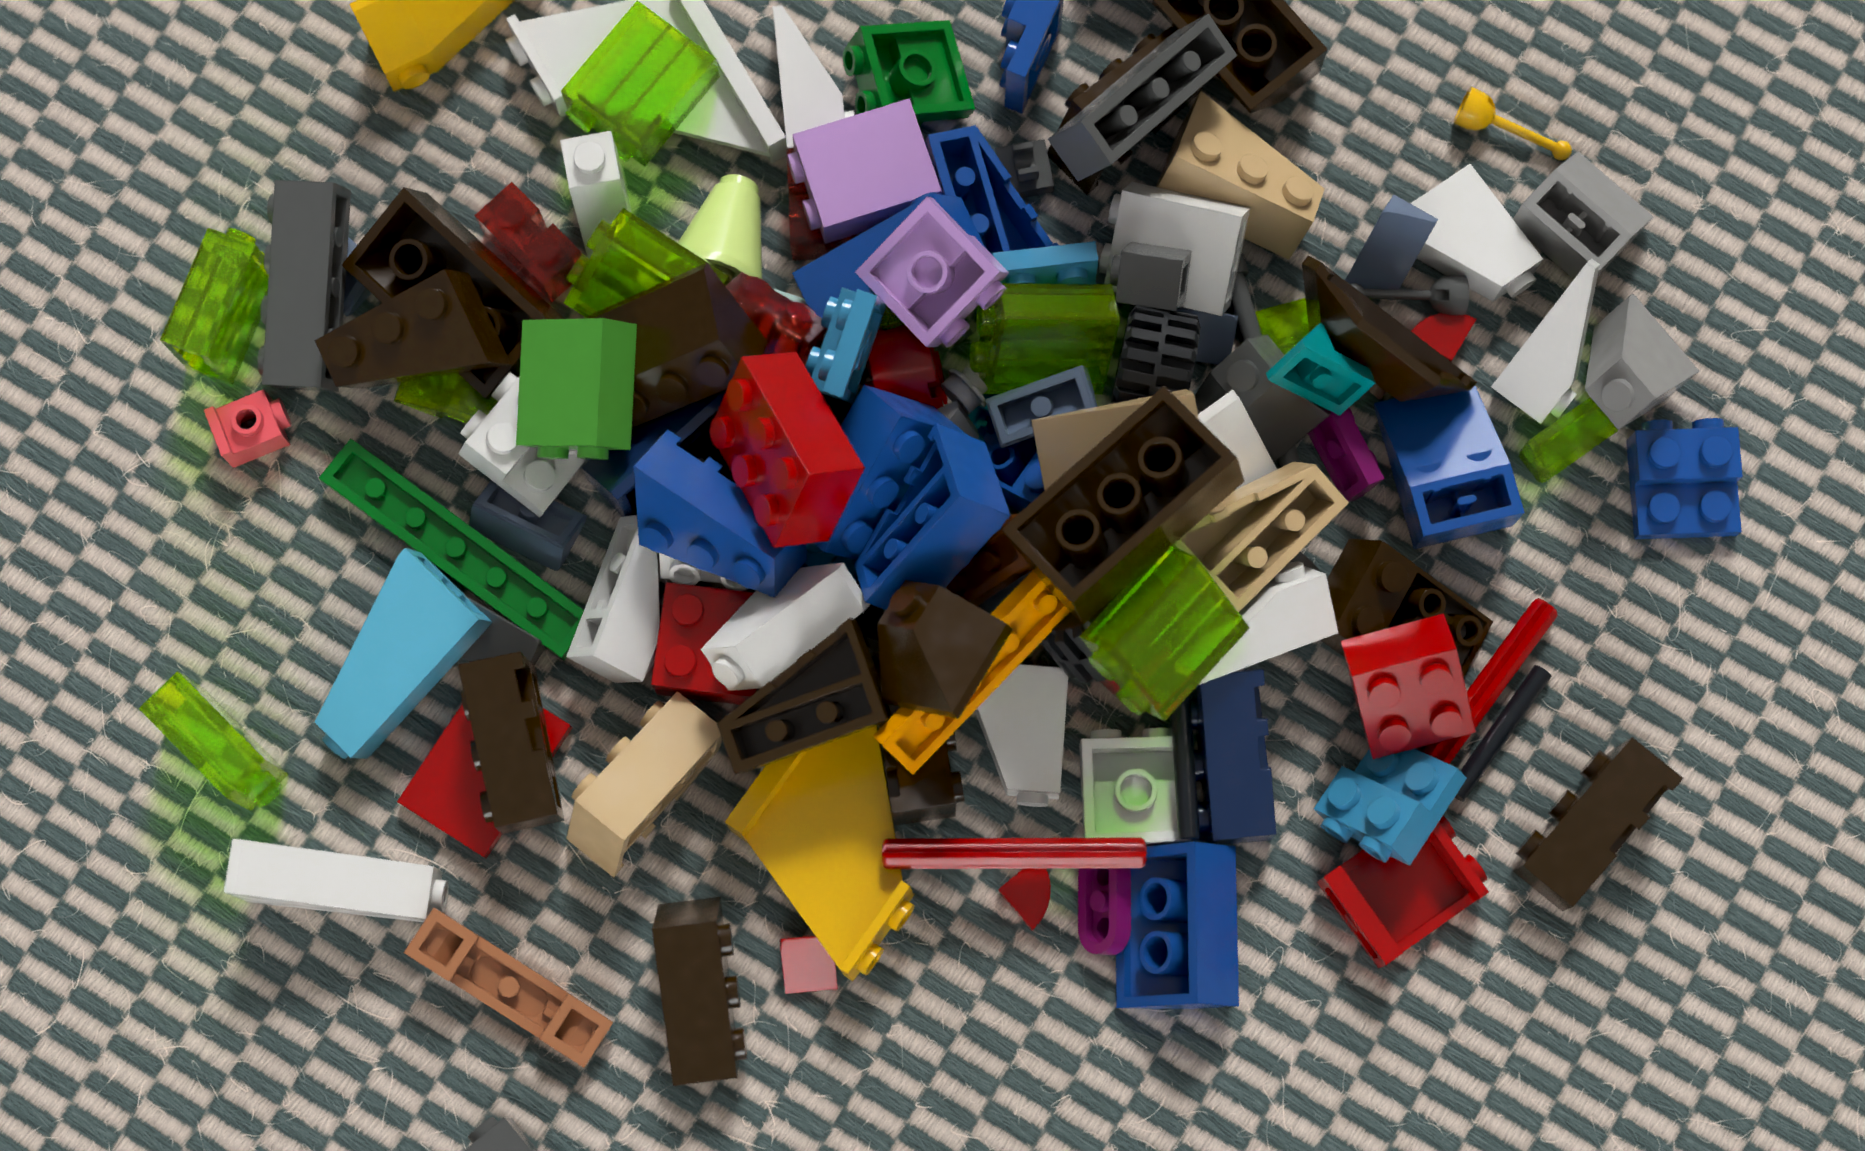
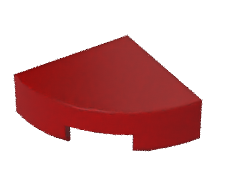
M1439 313L1422 320L1411 332L1452 362L1476 319L1466 314L1447 315Z
M1022 869L998 889L1001 896L1031 931L1041 922L1049 905L1051 885L1047 869Z

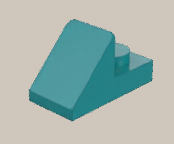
M1322 323L1318 324L1266 372L1268 381L1339 416L1376 384L1370 368L1334 350L1327 330Z

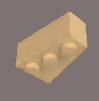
M1291 462L1234 490L1166 552L1217 608L1238 614L1349 502L1316 464Z

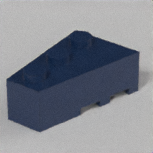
M1264 669L1232 672L1202 684L1196 683L1191 692L1192 727L1196 731L1198 750H1194L1196 782L1201 781L1204 801L1197 802L1199 834L1207 833L1208 843L1226 845L1269 841L1276 835L1271 767H1268L1265 736L1269 735L1268 719L1262 718L1259 686H1265Z

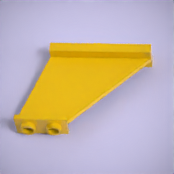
M877 726L766 765L725 820L731 832L750 845L843 975L852 982L860 972L865 976L870 973L884 951L879 944L891 928L897 932L903 927L915 907L910 902L914 896L913 891L908 884L903 882L901 869H886L882 864L883 840L896 838L881 746L873 737L878 731Z

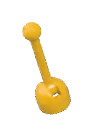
M1472 86L1465 94L1453 123L1473 131L1485 129L1493 124L1552 151V155L1557 160H1566L1572 153V147L1567 141H1552L1496 115L1492 98L1485 92Z

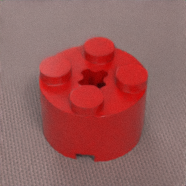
M902 321L879 326L866 364L869 377L873 381L865 382L864 385L934 406L936 409L948 404L947 395L940 386L944 382V375L939 352L935 351L934 347H926Z

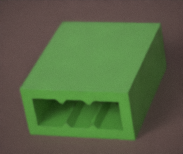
M606 318L522 320L516 445L537 448L538 458L568 459L569 450H577V458L608 460L609 450H631L637 324Z

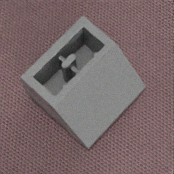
M1576 152L1558 166L1521 204L1513 220L1530 242L1575 279L1591 258L1600 264L1598 278L1649 224L1654 216L1581 153Z

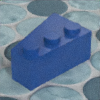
M936 192L926 193L916 198L909 207L793 272L792 274L816 326H821L823 313L831 296L839 298L842 287L855 292L857 289L876 295L855 271L926 197H932L968 235L974 236L984 246L962 198L941 195ZM887 305L880 326L887 324L896 317Z

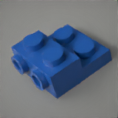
M1006 0L1002 11V17L1006 19L1001 31V36L1006 38V50L1001 61L1000 68L1004 69L999 85L1005 88L1004 107L1023 114L1060 32L1064 0Z
M1721 418L1696 420L1692 422V429H1673V422L1671 420H1651L1642 423L1641 430H1635L1626 440L1634 539L1737 536L1742 532L1737 482L1743 477L1738 427H1724V420Z

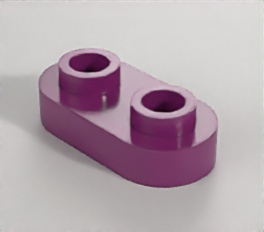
M1079 868L1078 935L1080 942L1092 954L1116 955L1126 947L1131 934V869Z

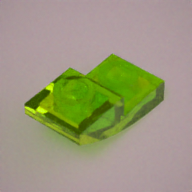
M446 374L401 382L398 385L393 400L438 418L448 416L464 423H468L479 409L488 415L498 403L493 397L485 399L459 374Z

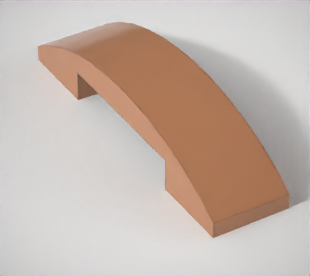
M434 907L404 951L409 957L463 989L583 1068L613 1024V1021Z

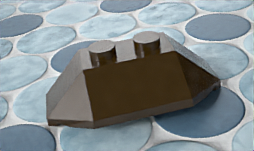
M1309 255L1302 262L1309 333L1318 324L1322 323L1327 330L1335 351L1370 368L1376 384L1368 392L1381 400L1385 393L1398 401L1405 402L1470 391L1475 386L1477 381L1325 264Z

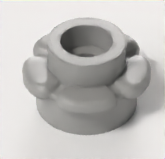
M968 367L962 372L953 368L948 370L949 377L940 385L947 397L952 402L958 400L967 415L978 406L984 408L986 402L983 394L988 388L982 379Z

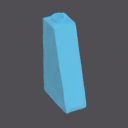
M404 548L397 556L315 720V723L326 733L322 738L323 742L343 759H346L348 756L350 758L368 759L492 624V621L463 595L464 593L421 552Z

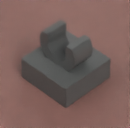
M1045 139L1022 142L995 149V154L1011 175L1010 182L1021 198L1054 192V182Z

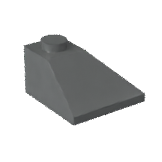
M1268 335L1246 339L1208 374L1194 396L1196 407L1202 412L1231 390H1234L1246 409L1271 459L1275 463L1330 416L1331 412L1268 381L1266 372L1285 355Z

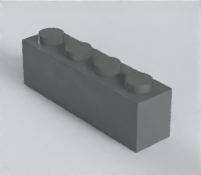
M1208 13L1171 34L1048 138V141L1075 179L1080 181L1112 165L1232 61L1237 54Z
M275 180L274 194L269 196L267 215L269 222L272 224L271 244L266 247L264 253V267L269 275L268 295L264 296L261 303V319L263 324L266 325L265 344L258 353V370L262 376V385L279 389L339 392V387H336L314 341L343 325L346 269L342 264L347 259L351 190L334 182Z

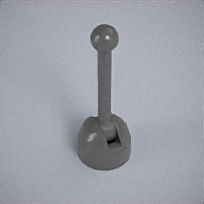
M1443 276L1433 283L1430 290L1364 289L1360 284H1350L1369 299L1430 300L1434 310L1447 315H1465L1469 304V283L1466 276Z

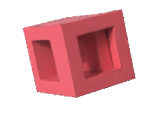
M264 389L216 409L214 406L204 409L219 452L233 468L290 445L284 430L292 426L287 410L280 398L273 400ZM256 417V422L251 428H241V423Z

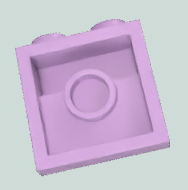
M926 197L855 271L926 347H938L942 342L946 347H950L957 342L970 327L964 319L978 305L983 310L993 305L1005 292L1006 287L1001 281L1009 274L996 258L974 236L968 235L932 197Z

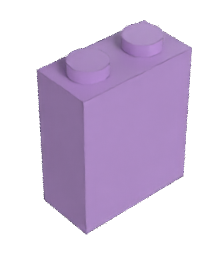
M910 98L792 134L794 152L787 154L790 171L795 184L805 183L810 199L802 201L804 212L810 229L820 228L825 244L867 231L909 207L916 198L926 193L936 192L942 195Z

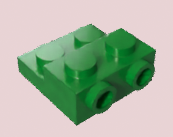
M950 20L860 26L844 48V70L848 76L856 77L859 88L855 97L856 114L910 98L920 127L923 122L969 118L975 110Z

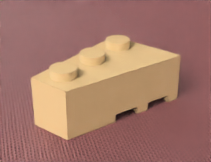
M1202 91L1198 94L1177 132L1156 186L1158 188L1249 207L1250 212L1244 239L1288 260L1313 224L1325 188Z
M678 691L666 704H663L661 701L653 704L640 721V726L643 727L632 740L626 736L623 737L608 754L606 761L609 765L597 777L593 773L588 774L576 787L571 796L575 802L566 839L613 878L624 866L622 863L624 853L640 836L646 839L656 827L652 822L673 799L678 801L720 749L722 737L717 722Z

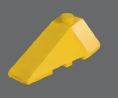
M356 0L350 3V6L393 92L402 88L413 89L425 83L431 74L438 72L514 0Z

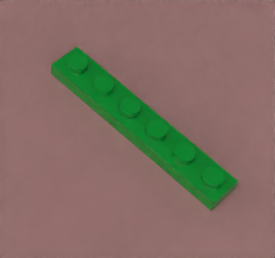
M350 438L319 477L322 483L411 549L421 552L438 569L511 623L541 640L545 648L565 661L584 610Z

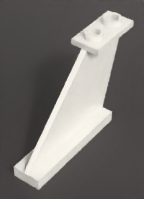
M625 0L519 21L515 14L506 18L512 33V37L506 39L511 53L519 66L526 63L530 65L536 75L535 78L529 80L534 92L544 107L552 103L560 118L569 114L568 106L768 157L771 164L788 154L785 134L704 0Z

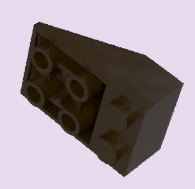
M1349 539L1327 578L1338 633L1320 641L1344 656L1341 645L1342 640L1444 613L1457 648L1464 678L1493 621L1384 541Z

